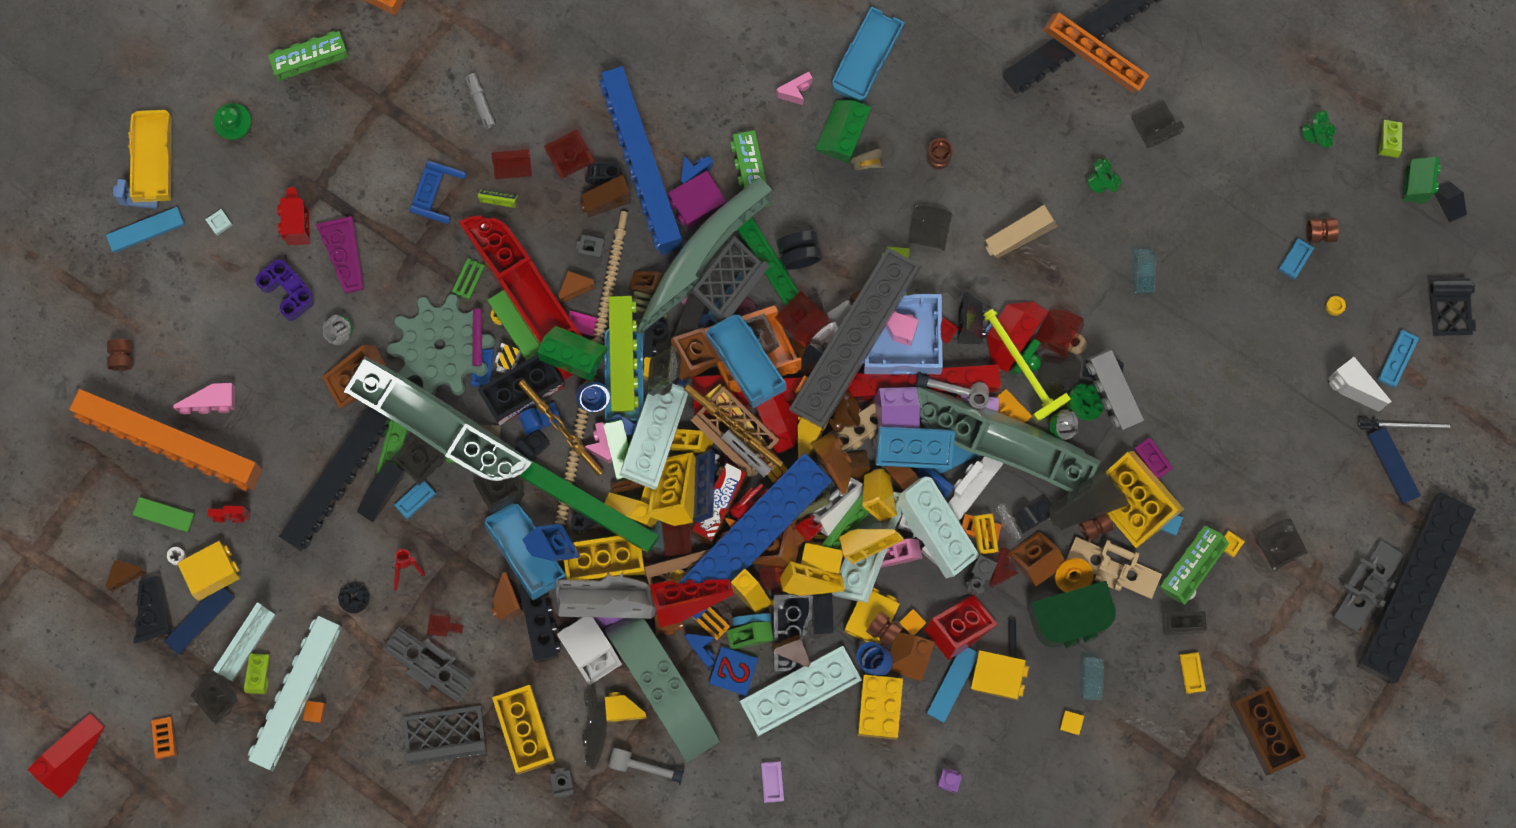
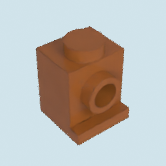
M655 615L656 637H660V633H664V636L675 635V632L683 630V621L670 626L660 627Z

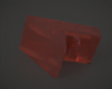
M1002 547L999 552L997 566L990 584L992 588L1019 574L1017 571L1004 568L1009 566L1011 555H1008L1010 549Z

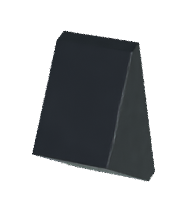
M1451 182L1439 186L1435 196L1448 222L1450 223L1466 216L1464 192Z

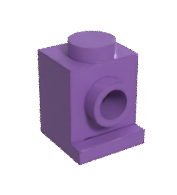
M942 768L937 788L957 793L962 779L961 774L951 769Z

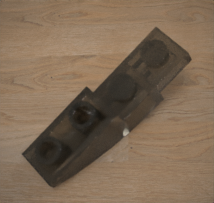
M595 688L587 689V695H584L585 706H589L590 714H587L588 726H592L593 729L585 730V735H582L583 746L588 748V754L585 755L586 766H590L592 771L596 770L601 760L607 736L606 707H598Z

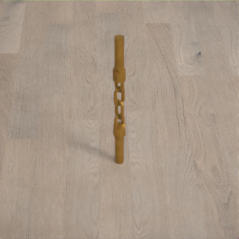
M524 379L520 381L518 385L537 405V409L542 414L545 413L551 425L557 431H561L566 437L567 443L576 454L584 459L597 476H600L604 472L603 469L585 450L584 445L565 429L561 419L551 413L549 410L550 406L544 400L542 401ZM556 418L561 425L557 427L552 420ZM572 438L577 442L575 445L570 442Z
M689 384L683 389L704 406L707 412L721 420L735 434L743 438L752 449L760 452L778 468L783 464V461L764 447L761 441L755 436L752 437L739 424L725 415L716 404L708 401ZM717 411L722 414L720 417L716 414ZM738 427L743 432L740 434L735 428Z

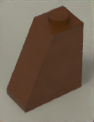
M621 175L582 194V201L579 202L582 212H586L589 218L630 204L631 200L625 178Z

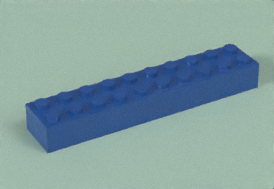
M621 66L602 72V80H599L603 97H605L607 110L611 114L614 130L617 131L620 148L623 149L624 160L629 167L632 182L636 181L634 183L637 198H641L642 213L644 216H648L646 217V224L649 233H653L652 241L656 251L659 250L660 255L682 249V238L624 68Z

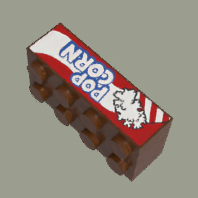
M727 462L724 467L720 466L716 474L713 517L700 523L695 522L693 519L690 525L692 538L710 547H713L726 522L725 518H728L730 514L729 509L735 504L747 481V472Z

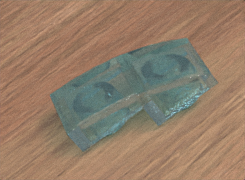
M1083 657L1081 698L1086 700H1102L1104 682L1103 658Z

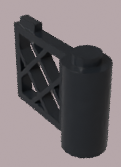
M1436 279L1430 281L1429 294L1432 300L1433 336L1473 335V331H1476V320H1472L1471 294L1475 292V284L1471 282V279ZM1466 301V310L1461 314L1454 306L1458 302ZM1437 302H1444L1449 309L1442 314L1437 310ZM1451 310L1459 316L1453 324L1445 317ZM1442 319L1450 326L1446 332H1439L1438 324ZM1462 319L1467 323V331H1460L1455 325Z

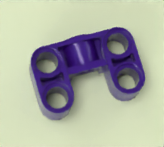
M283 260L272 262L256 276V284L262 292L270 293L281 285L290 295L279 307L285 319L293 321L313 306L315 300L312 293L305 286L301 278ZM280 267H284V268H285V270H284L283 273H281V274H277V273H276V271H277L278 268H280ZM270 279L268 285H261L263 280ZM303 295H309L306 301H300ZM288 307H294L292 313H285Z

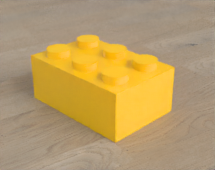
M863 675L857 736L897 740L903 686L902 678Z

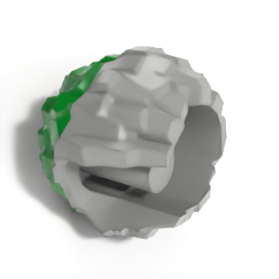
M332 315L323 323L322 327L323 337L333 345H343L349 340L353 332L350 320L342 317V315Z
M1069 409L1057 412L1050 419V432L1062 440L1072 438L1078 433L1077 415Z

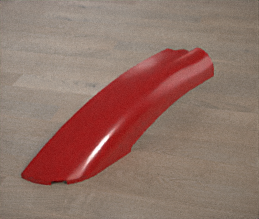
M473 216L459 221L460 226L500 289L504 290L539 345H541L545 335L555 326L582 336L551 292L529 255L503 222L493 217L491 219L482 216ZM554 366L564 380L574 375Z

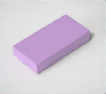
M781 761L761 763L764 803L783 802Z

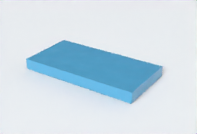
M879 426L875 465L952 469L955 431Z

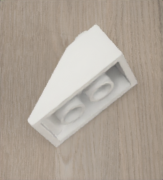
M1355 357L1346 362L1328 378L1330 381L1329 385L1333 390L1378 412L1391 402Z

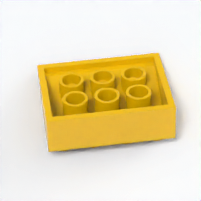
M1134 451L1127 452L1087 491L1097 504L1107 512L1110 519L1135 548L1142 545L1184 510Z

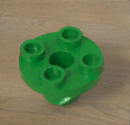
M235 103L226 104L219 108L213 119L216 132L220 137L227 140H238L246 137L252 123L247 109Z
M1326 110L1316 112L1313 117V123L1308 124L1306 122V125L1303 126V138L1306 142H1311V144L1318 141L1324 149L1333 146V135L1336 134L1335 126L1330 124Z
M1106 158L1104 160H1096L1094 162L1096 173L1091 172L1090 177L1087 178L1089 188L1095 193L1104 192L1107 188L1113 193L1119 191L1122 180L1118 174H1114L1109 160Z
M1079 384L1070 391L1069 397L1071 400L1067 404V409L1074 411L1077 418L1093 421L1103 413L1104 407L1094 386Z

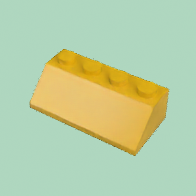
M693 452L667 457L658 486L655 490H651L647 513L649 517L673 526L693 522L696 458Z

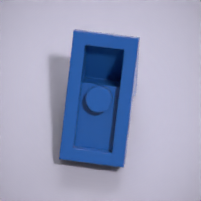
M684 156L681 185L713 168V160L709 156L705 159L702 157L693 166Z
M693 634L685 635L686 641L707 669L714 666V655L709 649L705 651L704 648L715 641V637Z

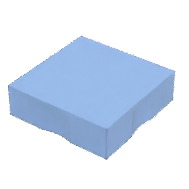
M913 294L904 296L896 308L897 313L902 315L911 314L916 319H919L912 345L908 346L892 341L886 328H884L864 361V374H919L921 372L927 375H941L943 368L941 340L942 295Z

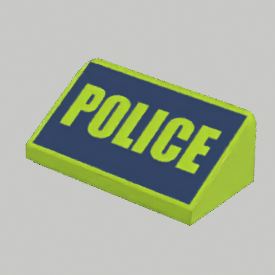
M481 189L478 193L480 203L511 208L517 207L518 194Z

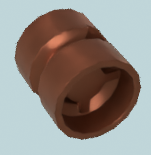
M944 138L935 139L930 143L927 152V162L932 168L943 169L949 165L953 153L951 143Z
M1319 218L1308 219L1306 227L1308 242L1321 243L1322 240L1326 243L1337 242L1339 235L1337 219L1324 218L1323 221Z
M126 339L108 340L107 353L110 356L107 357V369L113 371L131 370L132 358L129 355L132 353V341Z
M1103 508L1092 512L1091 517L1086 515L1077 521L1084 538L1088 542L1099 538L1100 533L1105 535L1114 529L1109 515Z
M881 611L866 632L874 638L879 637V642L889 648L903 627L895 621L890 622V617Z

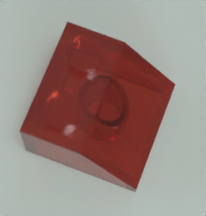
M577 129L544 146V151L561 180L595 163Z
M802 291L775 317L786 331L803 347L830 321Z
M1050 309L1034 339L1040 342L1039 346L1068 358L1084 327V318L1066 310Z

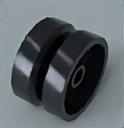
M815 231L792 233L780 238L776 242L778 252L783 254L780 260L784 270L806 268L819 263L823 259L821 249L816 247L819 241Z

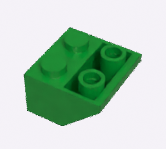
M1439 157L1412 159L1407 164L1402 201L1425 204L1437 193L1439 182H1436L1441 170V164H1438Z

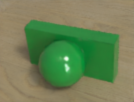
M1036 339L1028 341L1020 353L1032 372L1037 371L1041 366V358L1034 354L1040 345V342ZM1016 361L1009 369V372L1013 375L1020 374L1022 371Z

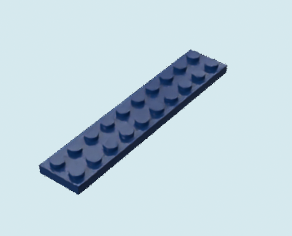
M804 453L679 583H686L687 580H693L694 583H703L705 580L729 579L731 583L744 569L747 570L833 480ZM709 608L693 615V617L698 620Z

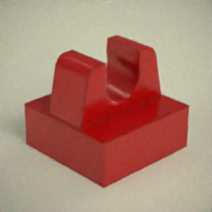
M814 515L807 516L795 527L807 542L822 530V524L817 525L813 520L815 518Z

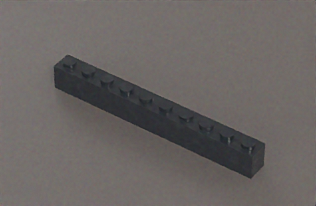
M1110 0L1076 24L1099 41H1102L1107 33L1110 31L1114 33L1121 27L1122 23H1129L1136 17L1137 13H1144L1150 8L1152 3H1159L1162 0ZM1053 38L1005 70L1003 78L1015 94L1020 91L1024 93L1031 87L1032 83L1035 81L1039 83L1046 77L1047 73L1050 71L1054 73L1061 67L1062 63L1072 61L1076 57V53Z
M370 406L279 535L282 540L301 552L303 549L308 548L313 534L318 533L322 528L324 518L329 517L333 512L335 502L337 500L340 501L344 496V489L348 484L351 485L354 482L356 472L359 468L362 469L365 466L369 453H373L376 450L380 437H384L389 430L388 425L391 421L390 418Z

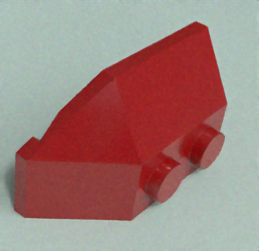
M1033 301L1006 305L998 317V321L1019 353L1022 352L1048 314V311ZM992 326L986 335L990 360L993 365L999 364V369L1007 373L1015 359Z

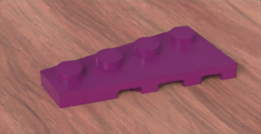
M350 216L315 224L329 253V258L335 267V272L344 292L349 294L365 290L354 218Z

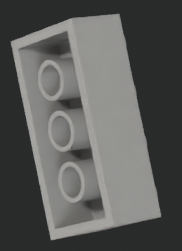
M1107 349L1087 358L1086 368L1089 374L1094 375L1096 379L1093 382L1097 392L1102 393L1104 397L1101 401L1105 409L1111 412L1109 418L1112 425L1124 430L1144 421L1113 351Z

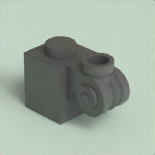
M979 555L970 574L973 578L966 583V592L975 595L977 598L979 595L981 596L985 591L984 583L987 584L990 581L997 562Z

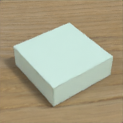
M222 209L205 219L217 236L233 226Z

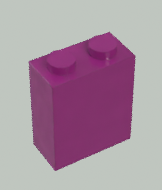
M708 171L668 193L671 209L677 211L678 221L682 226L685 224L687 229L712 216L726 204V200Z

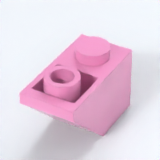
M895 310L885 328L892 341L911 346L919 319H916L911 314H899Z

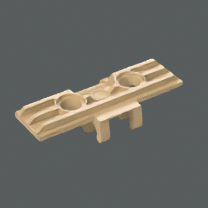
M1075 537L1066 560L1071 558L1084 559L1093 569L1094 581L1098 583L1107 581L1108 587L1120 591L1121 587H1124L1152 599L1162 574L1136 563L1139 553H1132L1110 543V540H1106L1104 547L1101 548ZM1108 550L1131 560V563L1129 565L1116 563L1110 560L1106 552ZM1091 556H1099L1101 559L1100 565H1093L1090 561ZM1128 571L1136 573L1137 578L1135 581L1127 579Z

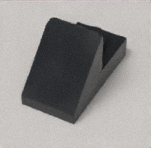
M535 430L524 442L521 440L515 447V450L533 461L550 443Z

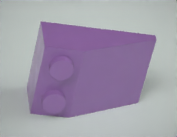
M917 387L879 388L874 397L878 427L920 428Z

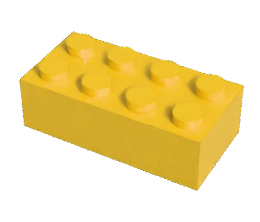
M619 536L573 542L580 557L564 560L566 580L601 581L607 576V572L611 576H619L623 573V577L645 575L642 550Z
M527 685L492 697L516 773L519 775L556 762L532 687Z

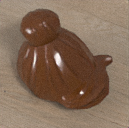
M848 390L835 409V417L829 422L836 432H842L844 427L854 428L860 426L859 402Z

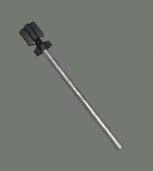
M1360 418L1358 424L1360 430H1370L1371 427L1374 430H1378L1379 426L1450 428V425L1379 423L1378 419H1374L1371 422L1369 418Z

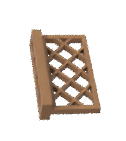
M725 386L709 400L710 402L716 400V405L719 408H730V419L733 421H744L746 432V421H754L757 424V432L747 433L758 435L759 441L760 435H769L773 441L769 445H763L768 450L780 440ZM723 392L729 397V405H719V396ZM703 407L691 421L738 467L748 473L753 467H749L747 465L748 462L721 439L726 433L719 429V421L721 420L708 418L703 413L706 409ZM732 408H741L743 410V418H733ZM744 440V444L751 448L749 445H747V442ZM758 452V454L760 455L759 457L762 458L763 455L760 452Z
M711 549L645 566L649 585L653 584L651 577L658 575L665 578V581L671 580L669 578L673 571L676 570L686 575L691 567L696 565ZM689 567L686 572L681 570L683 568ZM669 573L668 577L662 574Z

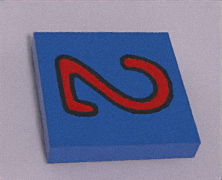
M721 647L709 684L747 696L758 658Z

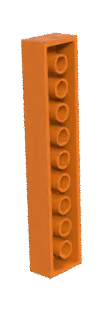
M81 389L78 390L69 409L74 413L73 417L79 419L78 421L83 424L89 425L91 423L96 429L105 433L109 430L108 432L112 433L113 436L122 440L126 437L127 440L131 441L130 443L138 447L144 445L149 451L158 455L161 452L167 459L174 462L178 459L184 466L191 469L197 467L201 473L211 477L214 474L218 480L229 484L231 481L232 484L236 485L235 487L243 491H247V489L253 491L263 471L256 462Z

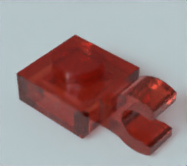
M430 615L427 634L447 637L448 632L462 634L464 626L462 624L450 623V617Z

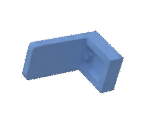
M118 179L117 185L113 189V196L119 205L153 209L158 207L159 201L132 202L130 187L126 180Z

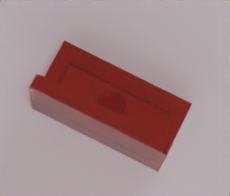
M529 149L492 152L494 177L496 180L532 176Z
M662 522L665 556L692 553L689 523L673 526Z
M759 568L760 586L762 589L782 590L780 577L786 568Z

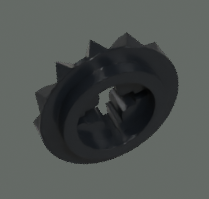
M356 582L346 584L340 589L338 596L339 605L348 613L355 614L363 611L368 606L370 600L367 588ZM349 593L354 595L355 593H358L356 597L361 602L359 603L358 601H352V603H350V597L347 594Z

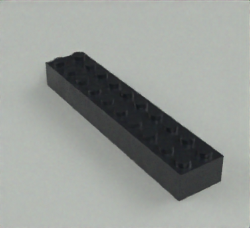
M1442 492L1434 496L1395 581L1397 585L1394 590H1391L1359 660L1358 668L1390 684L1399 682L1476 511L1475 508Z

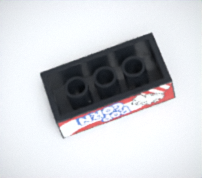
M538 354L477 389L499 426L536 405L518 385L523 379L542 401L565 388L564 382L554 366L540 361Z

